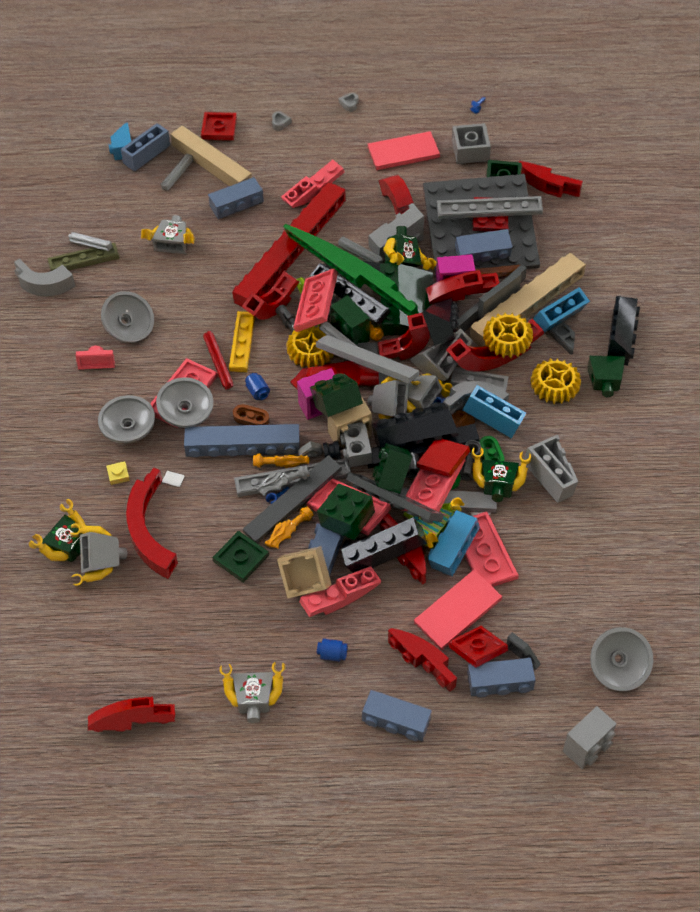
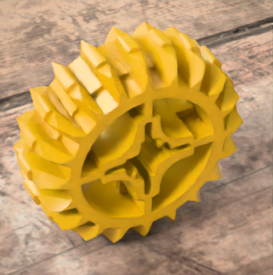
M505 312L502 316L497 314L496 317H491L483 329V340L486 347H489L490 352L495 351L496 356L502 354L503 358L505 355H509L511 358L513 355L518 357L520 353L524 354L526 349H529L533 340V330L530 323H527L526 318L521 319L520 314L514 316L513 312L510 315H507Z
M320 325L299 332L293 330L292 335H289L286 343L287 354L290 360L294 361L295 365L300 364L301 368L304 366L308 368L312 366L318 367V365L323 366L325 362L329 363L330 358H333L334 354L316 347V341L326 336L319 329Z
M550 358L548 362L543 360L541 364H537L536 368L532 371L530 381L535 395H539L540 399L545 398L546 403L552 401L555 404L556 401H559L562 404L564 400L569 402L571 398L574 399L576 394H578L581 386V376L577 372V367H573L572 363L566 364V360L561 362L558 358L556 361Z

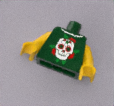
M397 226L396 235L387 238L383 248L385 263H397V265L403 264L411 267L423 265L425 270H433L437 265L434 259L427 258L421 252L417 238L407 235L406 226Z
M473 448L471 451V457L474 459L473 479L480 488H483L484 495H492L494 502H501L504 497L510 498L513 491H517L525 483L528 471L526 466L531 462L530 453L529 458L526 460L522 459L523 451L520 453L521 466H519V463L484 459L480 462L484 452L483 448H480V455H476Z
M70 499L65 500L69 505L68 509L63 504H60V510L67 512L69 515H64L44 539L38 534L33 535V539L38 544L33 541L29 542L30 548H39V552L51 561L67 560L73 562L81 555L80 536L74 538L70 535L72 532L77 533L79 529L71 528V525L76 523L80 527H84L86 524L76 510L73 511V502Z

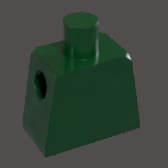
M590 355L587 369L592 388L602 391L604 397H612L614 391H619L625 357Z

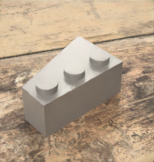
M413 203L409 205L410 209L402 215L398 213L395 215V220L389 224H383L369 235V248L372 252L385 258L383 248L387 238L396 235L397 226H406L407 235L416 237L418 243L423 240L424 215Z
M459 329L456 332V339L438 345L433 344L410 360L424 374L435 375L438 379L444 381L449 378L457 366L456 361L446 349L460 338L468 346L472 344L473 340L462 329Z
M558 434L528 447L524 460L529 458V453L531 454V462L526 467L557 503L573 496L578 484L571 463H568L565 457L566 452L559 443L560 438Z

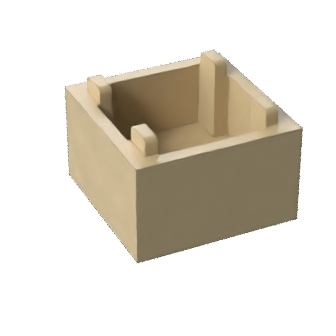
M363 398V404L327 417L328 433L333 442L338 440L340 448H345V444L341 445L340 433L348 430V424L363 422L366 425L368 438L372 436V413Z
M321 546L286 554L277 559L287 598L326 590L332 585Z

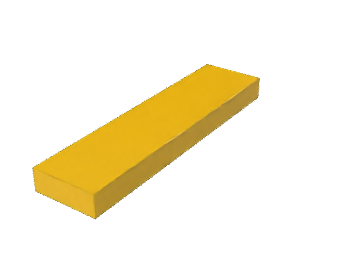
M237 311L229 372H248L255 316L249 312Z

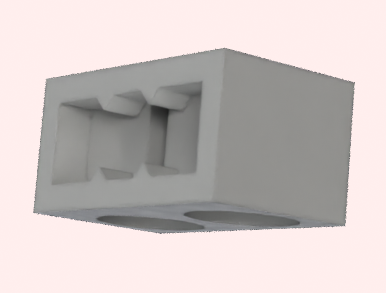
M363 422L348 424V430L340 433L341 445L345 444L346 449H343L344 459L349 461L350 467L371 464L372 452L366 425Z

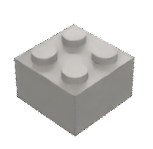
M485 123L452 126V145L457 164L490 160L491 145Z
M596 706L567 734L563 752L581 769L587 764L591 766L597 760V754L602 750L604 752L607 751L613 742L611 740L616 734L614 730L617 723Z

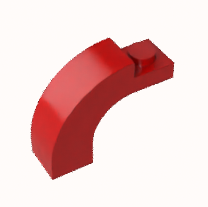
M399 175L379 180L383 197L388 196L390 198L396 215L398 213L402 215L410 209L409 205L414 204L406 183Z
M284 271L266 294L257 296L252 292L242 305V308L258 319H269L277 314L275 311L278 306H286L292 298L289 296L299 284V281Z
M422 313L407 316L409 329L404 335L378 342L379 354L388 359L400 357L402 361L422 351L430 338V332Z

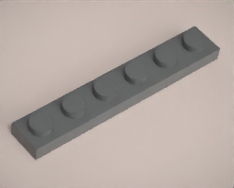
M348 473L346 480L353 483V487L361 490L366 489L367 494L372 496L378 495L380 496L379 500L387 503L392 502L395 508L402 510L405 508L408 514L416 517L419 515L424 522L431 524L433 521L442 522L444 514L401 493L379 488L374 480L363 475Z

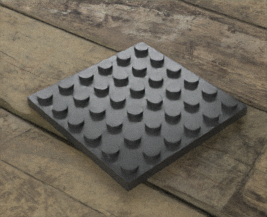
M525 174L423 183L433 259L437 263V257L457 256L455 248L456 237L486 232L473 231V217L438 219L437 200L474 199V197H529ZM532 215L508 216V231L512 244L511 256L504 259L494 258L489 261H474L475 268L524 265L527 269L539 268L540 260Z

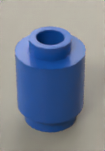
M257 373L248 375L245 379L246 387L255 400L266 399L270 393V388L262 376Z
M323 638L322 642H318L317 655H320V659L338 662L346 660L348 644L339 640Z

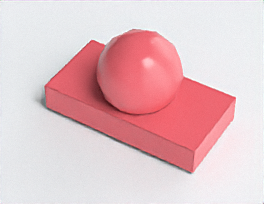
M95 345L91 346L88 351H76L78 370L115 368L113 350H104L102 347Z

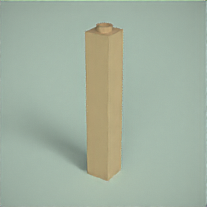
M184 126L179 127L170 134L174 148L184 155H192L194 162L228 186L252 178L251 172Z

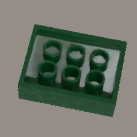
M380 263V272L396 283L398 290L408 301L412 300L417 304L419 313H422L431 305L428 301L426 288L434 284L433 272L403 264ZM381 296V304L391 311L381 323L383 336L404 335L409 329L407 315Z

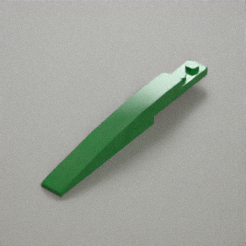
M287 224L283 226L288 237L330 268H335L341 276L359 289L364 284L407 316L419 313L417 304L412 300L408 301L398 290L393 280L369 264L312 234Z

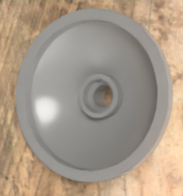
M121 291L112 294L106 299L101 309V321L105 330L116 340L124 343H136L145 339L151 332L154 325V314L150 305L143 297L133 292Z
M176 378L161 387L157 394L156 406L158 413L167 423L176 427L189 428L203 423L210 416L213 409V396L209 388L196 379Z
M133 395L120 396L110 400L103 406L98 416V425L101 433L107 439L116 443H132L141 440L150 433L155 424V413L151 404L145 399Z
M625 627L612 628L602 633L594 642L590 654L591 668L595 677L604 686L616 691H629L642 685L649 677L653 667V652L646 638L636 630ZM619 654L621 656V660L619 662H616L615 656Z

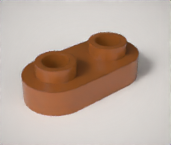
M245 404L237 405L233 409V418L239 424H269V414L266 410Z

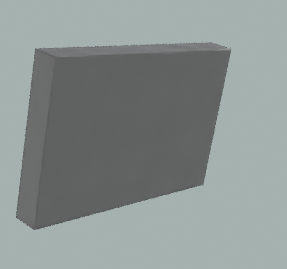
M515 271L479 298L477 322L488 312L493 311L500 303L509 299L513 293H517L520 290L522 274L519 271Z

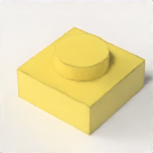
M125 461L106 466L111 485L130 481Z

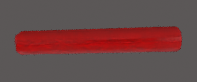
M207 331V333L203 334V338L222 386L229 390L234 385L214 334L211 331Z

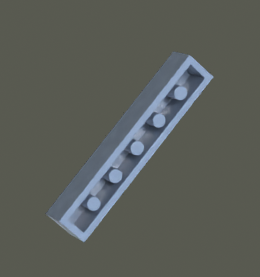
M299 424L185 428L186 457L257 455V453H261V455L298 454L300 449Z

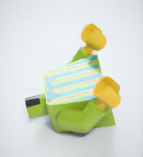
M459 497L454 498L450 503H444L439 511L444 514L442 522L433 521L432 524L421 520V516H412L407 511L404 512V516L408 519L414 517L422 526L427 541L425 546L432 549L439 542L438 537L440 533L446 529L449 517L453 516V512L456 510L461 512L460 506H464V503Z

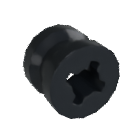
M338 440L330 444L327 442L323 443L325 458L329 455L332 459H341Z

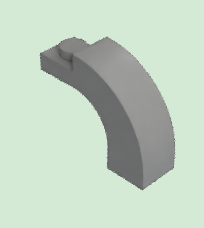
M21 259L14 261L16 268L14 271L21 287L31 294L54 296L75 287L73 274L64 265L47 273H37L32 271Z
M467 381L453 386L450 390V396L443 403L449 408L452 415L465 406L476 385L507 402L509 394L500 387L488 382Z

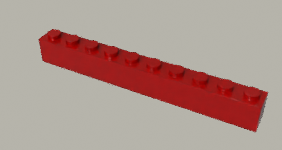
M328 182L311 199L309 205L302 209L300 215L292 221L290 226L317 236L346 202V189ZM284 230L281 237L274 241L268 252L266 251L261 260L255 263L253 269L243 277L241 283L234 287L232 292L234 303L242 307L252 292L257 296L266 294L305 248L288 237Z

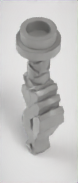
M307 465L299 466L298 471L288 475L285 472H274L269 474L262 484L255 485L254 488L257 493L265 496L271 490H281L282 486L289 485L290 481L299 478L306 480L307 477H310V472Z

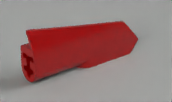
M346 361L303 368L290 381L297 389V381L332 368L335 375L345 374L356 381L358 386L379 385V372L355 362Z

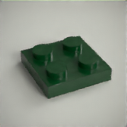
M237 531L212 559L214 563L244 583L269 556V551L240 531Z

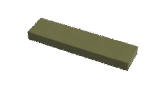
M112 243L113 247L109 251L89 248L47 258L50 271L61 265H64L68 270H74L120 259L116 243Z

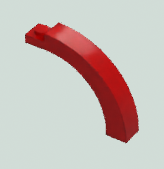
M533 318L527 322L530 323L533 330L531 344L545 334ZM461 338L446 349L460 367L473 372L495 369L518 358L516 355H513L511 358L509 355H505L503 358L502 354L496 356L495 351L490 352L489 347L468 346Z
M153 468L145 476L144 482L137 479L132 487L126 509L127 525L131 541L139 557L157 574L169 579L178 565L176 553L167 550L156 542L145 525L147 506L162 482L161 471Z

